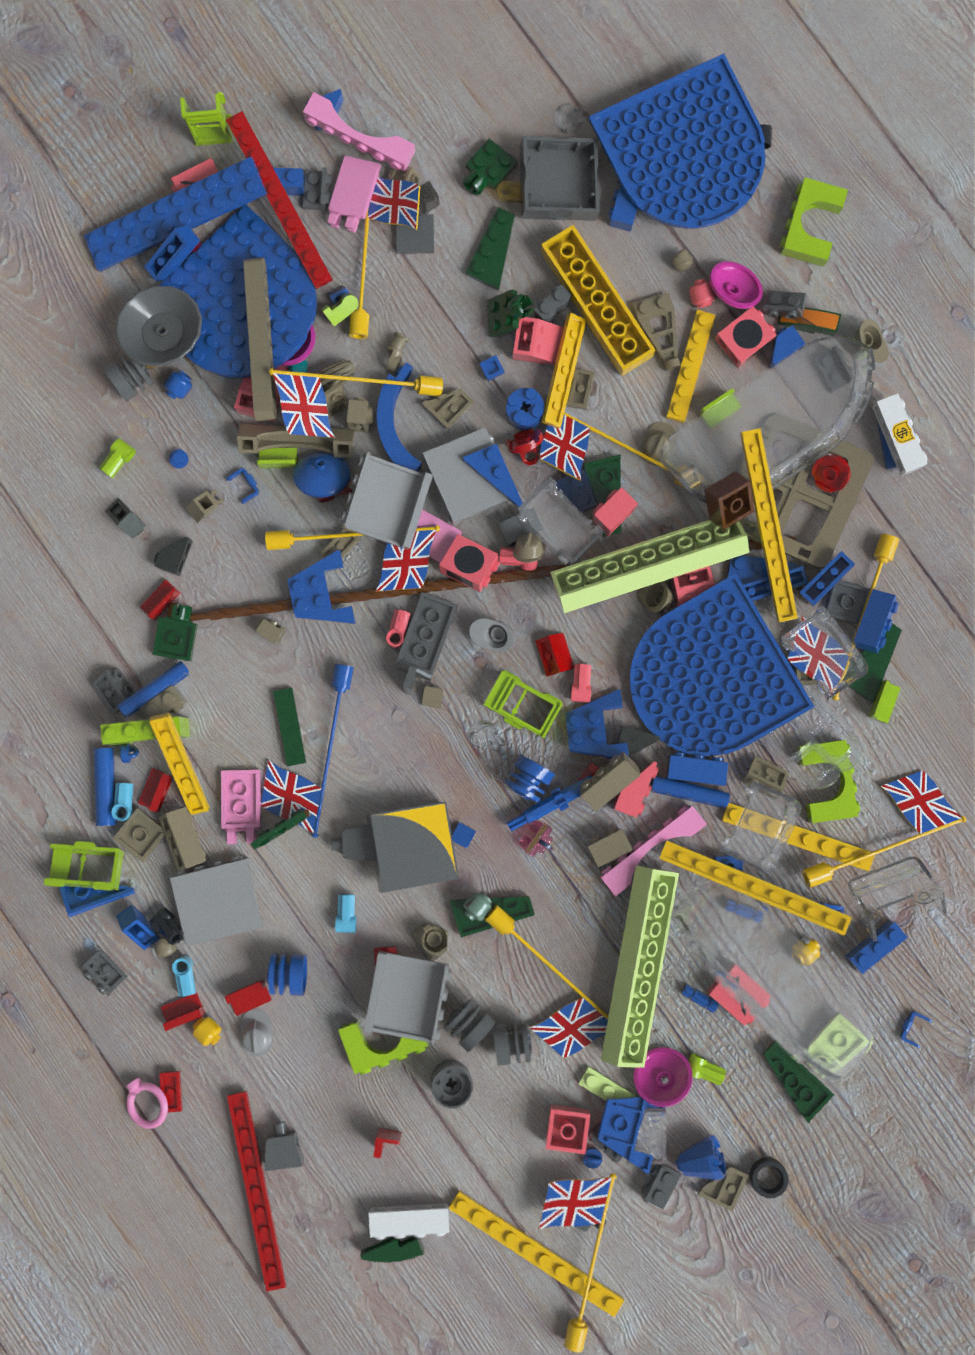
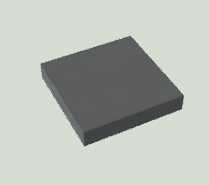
M434 214L418 215L417 230L405 225H396L397 254L434 253Z
M840 580L830 590L823 616L858 626L870 589Z

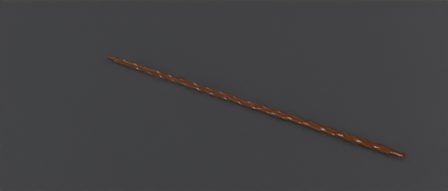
M790 536V537H788V538L793 539V540L796 541V537H795V536ZM748 540L749 551L763 550L761 543ZM579 562L537 567L535 570L519 569L504 573L496 572L490 575L489 584L544 578L551 576L550 572ZM450 578L447 580L424 582L422 588L376 592L377 588L357 592L329 594L331 605L469 587ZM291 599L269 603L247 604L239 607L216 608L208 612L191 614V621L205 619L212 621L253 614L275 613L283 610L289 611L293 610Z

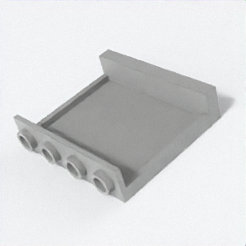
M486 428L422 453L423 463L427 472L433 475L431 481L452 526L459 524L460 521L509 501L508 497L502 492L497 491L484 477L478 475L476 470L470 465L465 464L462 460L467 455L493 445V436L491 432H487Z
M367 452L359 458L357 466L360 469L352 480L354 488L352 493L349 492L346 499L348 507L347 511H343L341 515V528L406 550L410 549L433 475L419 473L371 456L370 452Z
M243 855L231 858L232 862L225 864L223 860L212 863L213 867L206 869L205 865L195 867L194 872L187 873L186 870L176 872V877L170 878L186 947L265 926L264 919L260 915L248 866L249 858L243 859Z
M379 951L364 1032H378L431 1042V1045H434L435 1040H439L441 1028H437L438 1020L442 1021L444 1009L441 1008L442 1000L446 1001L448 989L444 988L445 982L450 981L452 970L448 969L449 964Z

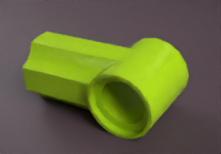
M118 438L112 444L109 455L99 466V469L111 478H114L124 463H128L133 458L136 449L121 438Z
M691 1053L688 1062L691 1066L693 1077L703 1078L720 1086L724 1081L726 1069L708 1062L707 1059Z

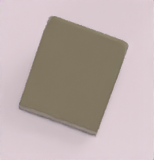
M425 686L422 705L441 708L444 689Z

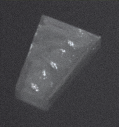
M645 1108L634 1149L653 1155L652 1164H666L665 1108Z

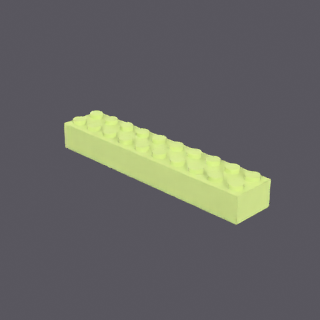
M707 520L550 573L563 611L567 613L749 553L748 539L739 521L723 530L712 521Z
M636 866L602 1049L601 1061L617 1067L645 1066L679 873L643 866Z

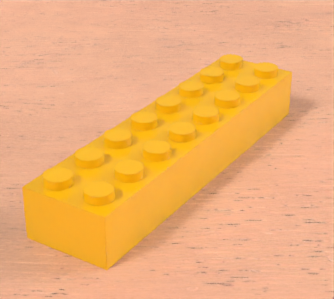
M571 225L542 243L541 254L561 285L571 293L572 302L582 317L586 319L587 325L621 377L651 359L656 350L575 226Z

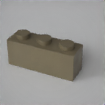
M624 752L615 755L610 760V763L605 767L599 768L592 778L583 781L580 786V796L595 811H598L640 776L639 767Z
M186 807L158 817L178 872L206 861L205 851L198 840V832L192 824L191 813Z

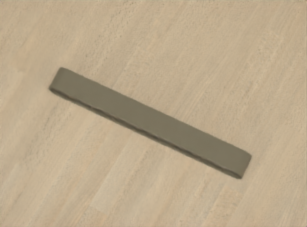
M264 257L245 259L243 264L253 409L256 421L277 419L275 380L269 374V369L273 368L274 370L267 269Z

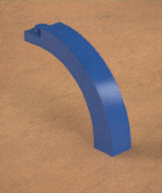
M406 362L404 366H400L396 371V378L389 374L386 380L407 382L413 373V366ZM383 384L377 405V426L384 450L392 463L419 472L422 463L405 449L396 434L394 426L395 404L404 385Z

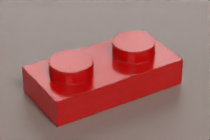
M181 1071L159 1073L160 1089L165 1094L168 1103L167 1113L182 1112Z

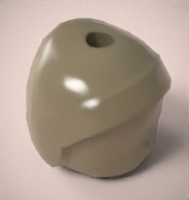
M682 249L672 257V263L678 271L685 272L692 265L693 257H691L686 249Z
M164 937L159 938L155 943V952L158 957L170 956L177 950L176 944H169Z

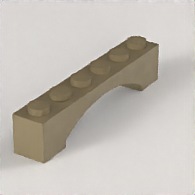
M241 424L237 435L238 452L258 453V451L271 448L303 447L325 451L333 454L334 457L353 458L355 429L331 428L335 437L333 438L288 434L285 426Z

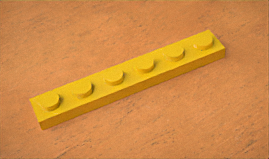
M701 310L696 311L666 419L684 423L686 420L715 314Z
M569 313L566 316L541 420L542 423L555 428H560L562 425L586 324V319L573 313Z
M170 713L150 717L151 727L188 811L191 815L209 811L210 806Z

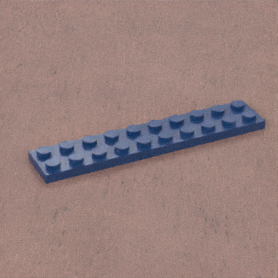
M249 157L87 233L84 237L97 270L101 272L164 243L175 228L189 226L191 229H194L267 195L254 159Z

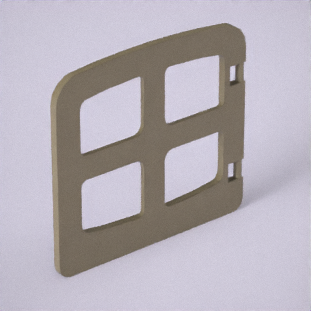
M772 415L766 419L761 427L765 452L775 435L779 432L805 442V448L791 477H784L769 470L772 488L782 493V499L777 508V515L785 554L802 560L816 568H825L832 557L872 467L874 456L866 450L783 415ZM820 450L841 456L847 461L851 470L849 482L842 490L838 491L837 496L834 498L808 487L805 483ZM744 459L739 474L749 480ZM798 500L805 501L828 512V516L812 545L809 546L782 534L793 507ZM744 518L739 520L743 528L745 525L756 529L754 534L747 531L745 533L747 537L761 543L758 524ZM800 548L810 552L808 558L798 554Z

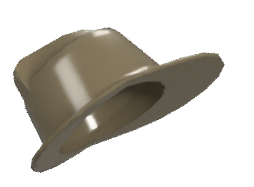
M866 319L860 325V329L855 332V346L859 351L867 354L873 361L883 363L888 358L887 344L882 336L879 325L871 319Z
M665 422L653 424L644 438L640 450L641 453L662 464L666 462L677 439L673 426ZM644 459L648 464L656 466V464Z
M529 532L518 537L513 550V556L520 562L530 563L538 561L544 555L546 544L537 535Z
M663 581L637 589L639 598L649 612L655 613L672 608L673 594Z

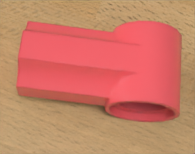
M501 547L500 564L521 566L524 570L537 569L538 561L530 563L520 562L513 556L514 548Z
M394 610L390 629L386 635V640L391 648L399 649L402 647L411 613L403 610ZM399 635L401 637L400 641L396 644L391 643V637Z
M575 664L574 681L571 687V701L590 703L591 665Z

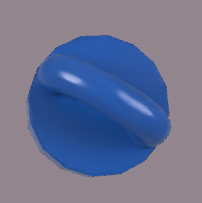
M122 744L120 746V757L123 763H131L132 758L137 757L139 754V749L130 747V744Z
M590 1147L583 1154V1162L588 1168L595 1169L602 1163V1154L597 1148Z

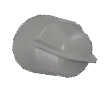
M481 618L474 621L470 626V637L479 646L496 652H506L514 643L513 632L504 622Z
M260 1009L249 1010L243 1015L240 1023L241 1043L243 1049L248 1054L262 1056L272 1046L271 1021L266 1012Z

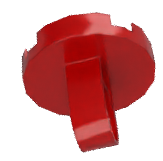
M533 428L520 431L513 435V440L510 441L508 439L505 444L509 453H520L524 464L531 466L538 462L539 454L536 446L541 444L544 439L540 429H537V432H534ZM533 452L536 456L533 460H527L525 454Z
M826 454L820 457L813 465L811 472L816 486L828 493L842 490L851 477V470L847 461L835 454Z

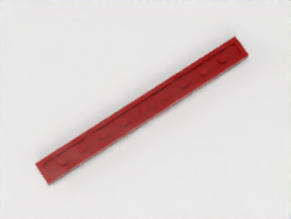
M243 111L227 118L226 122L246 159L249 157L254 159L267 192L266 196L315 288L318 289L333 281Z
M246 1090L228 1094L227 1100L266 1292L286 1288L287 1284L248 1092Z

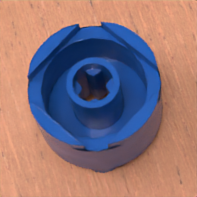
M521 388L514 391L508 397L506 403L508 422L513 427L522 431L536 428L541 422L544 413V401L541 395L533 388ZM522 407L528 408V412L522 410Z

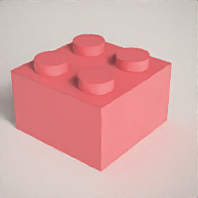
M622 487L618 491L614 489L608 495L607 502L605 504L601 502L592 513L594 515L592 522L607 537L635 511L638 505Z
M550 1104L545 1140L546 1149L585 1154L590 1121L589 1109Z

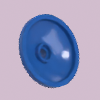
M315 452L306 455L297 462L293 470V480L296 487L306 495L318 498L329 497L341 492L350 481V468L348 463L341 457H334L333 454L328 452Z

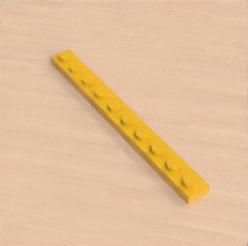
M761 428L740 432L777 622L797 619L798 616Z
M667 840L659 857L661 860L844 936L852 919L851 916Z
M460 1190L449 1205L451 1211L583 1297L588 1277L587 1273ZM593 1277L591 1278L587 1300L612 1317H615L625 1301L624 1298Z

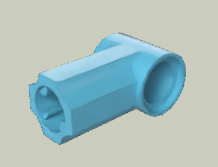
M116 783L114 807L111 811L114 819L127 821L133 814L134 784ZM122 807L126 809V815L123 818L119 815V810Z
M338 894V915H336L335 921L336 933L356 932L355 895Z
M187 955L180 956L172 965L179 996H189L196 993L192 970L193 961ZM178 962H185L187 964V969H180L178 966Z

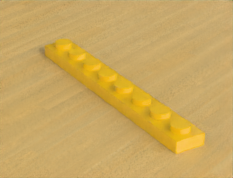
M731 803L725 808L721 820L842 863L870 853V851ZM874 855L850 865L870 871Z

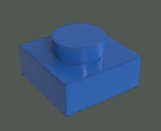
M497 355L479 363L488 382L505 374Z

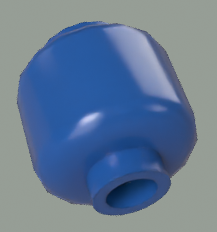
M182 370L172 371L164 382V387L167 390L165 393L172 399L176 397L183 399L192 388V378Z

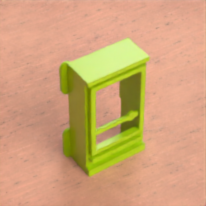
M222 92L215 94L216 110L191 112L185 98H180L182 118L185 120L194 139L195 146L233 143L232 131L226 122V119L232 115L227 114L223 104L226 103V99ZM219 122V124L196 125L197 123Z
M506 670L501 672L483 706L503 716L506 723L517 729L525 728L543 739L563 705L562 701L548 693L543 694L521 682L519 677ZM516 684L525 690L515 708L512 709V714H509L502 710ZM527 691L553 704L540 730L514 716L518 712L517 709Z
M77 841L74 845L50 843V848L54 851L49 878H44L43 881L45 886L84 887L109 891L119 890L124 852L120 848L96 847L93 842ZM72 854H82L78 880H69ZM86 854L115 856L111 882L82 881L84 863L87 859L85 857Z

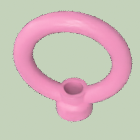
M140 1078L135 1079L126 1086L129 1091L127 1096L129 1116L142 1128H156L163 1123L167 1116L168 1103L166 1096L155 1084L142 1082ZM143 1090L152 1092L160 1104L159 1115L152 1121L141 1118L135 1109V1097Z

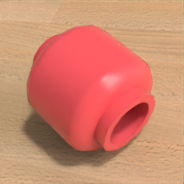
M705 279L694 281L695 285L689 288L692 305L697 306V308L711 306L715 300V293L710 282H706Z

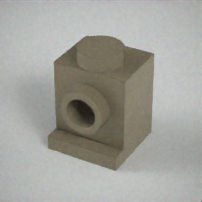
M260 618L256 624L257 630L255 632L278 646L287 629L283 626L279 629L280 624L272 619L266 621Z

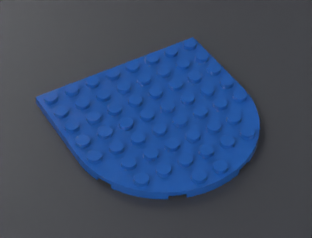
M724 53L601 110L588 118L626 195L639 210L665 225L695 229L723 222L746 205L762 178L766 159L762 128Z
M247 204L243 205L189 256L176 271L159 285L173 286L187 292L198 304L202 317L201 334L193 349L185 356L203 370L228 378L251 377L243 264L245 259L264 257L274 369L289 360L301 348L307 339L311 325L314 324L317 309L316 288L298 254Z
M736 573L659 618L641 638L632 659L630 690L635 708L641 720L653 735L660 736L662 742L687 754L712 756L737 751L815 707Z

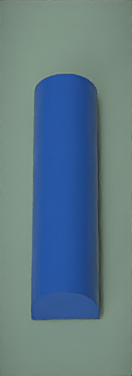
M804 566L789 569L792 589L808 584ZM768 576L743 584L752 601L772 595Z
M179 661L116 705L125 719H128L171 685L175 686L189 676V670L182 661Z
M114 748L93 749L96 826L116 825V819L113 818L111 812L115 800Z
M658 776L655 779L653 778L651 782V792L720 808H725L729 804V792Z

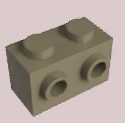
M359 397L354 398V400L349 399L347 424L349 429H355V432L369 433L370 424H373L374 412H372L373 409L370 407L369 402Z
M171 685L140 709L147 719L150 720L152 716L179 712L184 708L183 705L187 701L178 688Z
M617 827L606 831V836L602 838L596 836L589 840L590 844L587 845V848L597 867L633 850L622 828L617 829Z

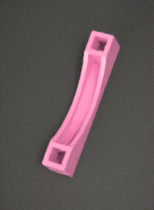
M313 92L303 111L305 121L309 125L322 128L328 135H336L342 142L355 145L359 151L372 154L378 161L382 162L384 160L396 170L406 171L415 154V144L399 136L373 137L357 132L339 117L330 100Z
M683 806L677 811L679 815L674 819L670 817L665 820L660 830L654 829L647 835L648 839L643 843L641 841L637 842L632 846V852L616 859L618 863L614 866L608 865L601 871L602 875L600 878L614 896H617L631 885L636 866L651 848L670 838L693 836L707 825L693 806Z

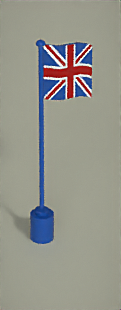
M335 664L331 687H335L334 691H337L338 694L322 786L319 787L305 777L284 770L268 760L261 806L287 820L292 818L291 814L295 811L308 809L312 816L298 825L310 831L313 838L319 836L317 832L341 693H346V689L350 690L354 669L351 666Z

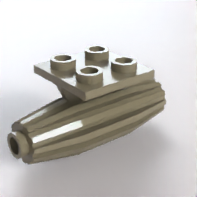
M342 359L323 367L314 374L353 377L355 375L353 371L356 369L350 360ZM320 378L326 397L328 419L338 411L344 410L349 404V400L342 388L348 380Z

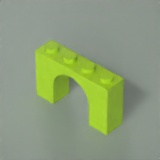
M804 177L802 183H798L795 194L798 196L796 201L793 200L790 208L792 217L787 219L785 225L787 234L782 237L779 247H782L781 255L824 267L828 261L833 242L810 236L802 227L801 216L805 211L814 208L839 214L844 206L848 189Z
M171 717L180 738L190 737L188 718ZM149 720L100 725L102 745L115 746L133 744L135 741L157 739Z
M846 740L796 747L799 766L826 763L834 767L840 776V788L833 798L827 801L806 804L808 823L859 817L860 804L856 801L855 797L857 785L852 779L854 767L849 760V755L851 754L849 743Z
M359 1020L340 1026L338 1029L354 1074L360 1073V1075L369 1073L371 1068L375 1066L379 1068L385 1067L390 1064L389 1061L403 1060L408 1057L407 1054L421 1053L426 1050L425 1047L429 1044L426 1041L401 1037L395 1047L381 1051L374 1049L367 1043Z

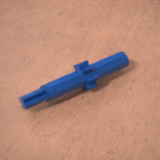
M589 775L561 791L559 787L550 791L552 796L507 821L506 823L510 830L513 831L526 823L530 824L558 808L560 811L569 808L567 803L580 797L581 784L586 779L592 778V776Z

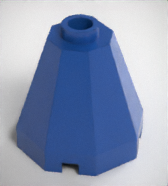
M706 1136L681 1152L678 1159H676L678 1171H681L684 1176L713 1180L724 1179V1175H726L725 1159L723 1152L720 1153L718 1149L721 1145L716 1136Z

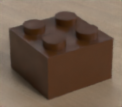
M736 471L704 489L709 520L723 530L754 512L750 480Z

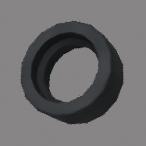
M771 1157L757 1160L749 1172L750 1182L754 1190L765 1198L781 1196L789 1184V1177L785 1167L778 1160ZM772 1166L779 1171L780 1182L775 1188L765 1189L759 1185L758 1173L762 1168Z

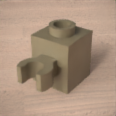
M213 490L210 494L208 491H205L194 498L186 507V510L197 523L210 516L223 502V498L220 500L214 498V495L218 492L217 490Z

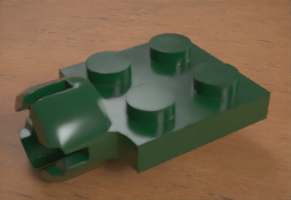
M489 138L466 163L465 168L469 170V173L464 177L463 185L467 191L474 187L471 194L475 196L480 195L487 187L495 190L517 166L518 160Z
M511 289L488 299L489 337L496 338L518 329L519 321L529 316L533 311V308L527 309L528 306L533 305L531 298L528 295H517V291Z
M179 603L169 604L167 616L158 618L152 655L192 661L198 624L191 622V606Z

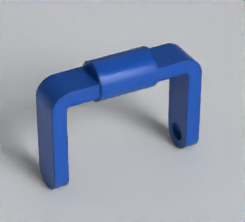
M241 468L228 476L226 480L231 481L241 473L245 475L246 481L255 491L241 501L242 504H245L259 494V489L253 476L248 474L244 468Z
M912 1011L901 1028L900 1038L920 1048V1045L905 1037L913 1024L915 1015L929 1022H932V1020Z

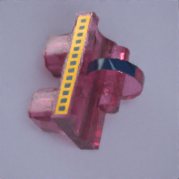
M534 821L530 826V830L536 833L533 840L524 836L519 843L525 849L524 852L532 857H535L537 852L543 854L547 848L552 851L554 848L550 846V843L554 838L549 835L553 828L546 823L542 824Z

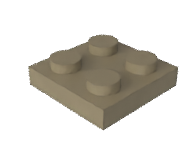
M137 808L113 839L141 862H145L163 840L165 834L159 823L143 810Z

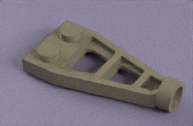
M669 292L633 303L632 306L637 322L664 363L666 371H674L680 368L681 364L677 352L675 309ZM664 316L667 328L663 331L655 332L649 320ZM668 335L671 348L663 350L657 339Z

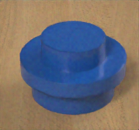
M178 449L170 454L169 461L174 468L181 469L188 464L189 457L185 451Z

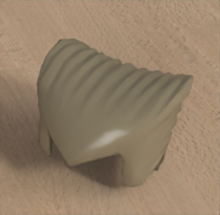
M435 924L422 925L412 933V936L428 960H437L449 947L447 930Z

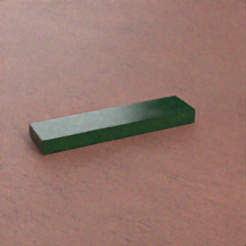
M293 688L273 691L287 767L307 763Z

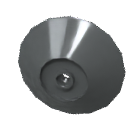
M153 286L139 291L126 301L117 317L115 332L120 348L131 360L144 366H165L179 361L193 349L201 334L202 317L198 304L187 292L173 286Z

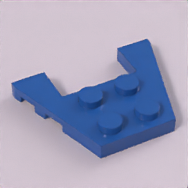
M340 550L335 551L287 580L295 618L356 624L352 606L332 610L325 572L344 568Z
M620 689L565 714L570 752L590 756H603L607 759H612L615 755L624 752L629 757L627 743L607 745L603 711L623 708Z
M642 1097L606 1099L596 1139L649 1174L653 1155L634 1150L644 1109L664 1114L665 1107L651 1105Z

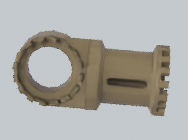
M394 332V339L386 349L391 355L385 369L396 373L401 364L402 350L410 340L399 332Z

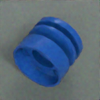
M520 754L514 764L520 770V773L509 772V775L516 779L512 782L506 778L504 783L513 792L525 799L539 803L541 798L534 795L535 791L544 794L545 792L539 787V784L549 785L555 774Z
M272 953L267 971L270 995H275L277 989H279L280 995H284L286 986H289L291 996H304L307 983L306 954H293L289 963L287 962L286 953L281 955L280 962L278 953Z

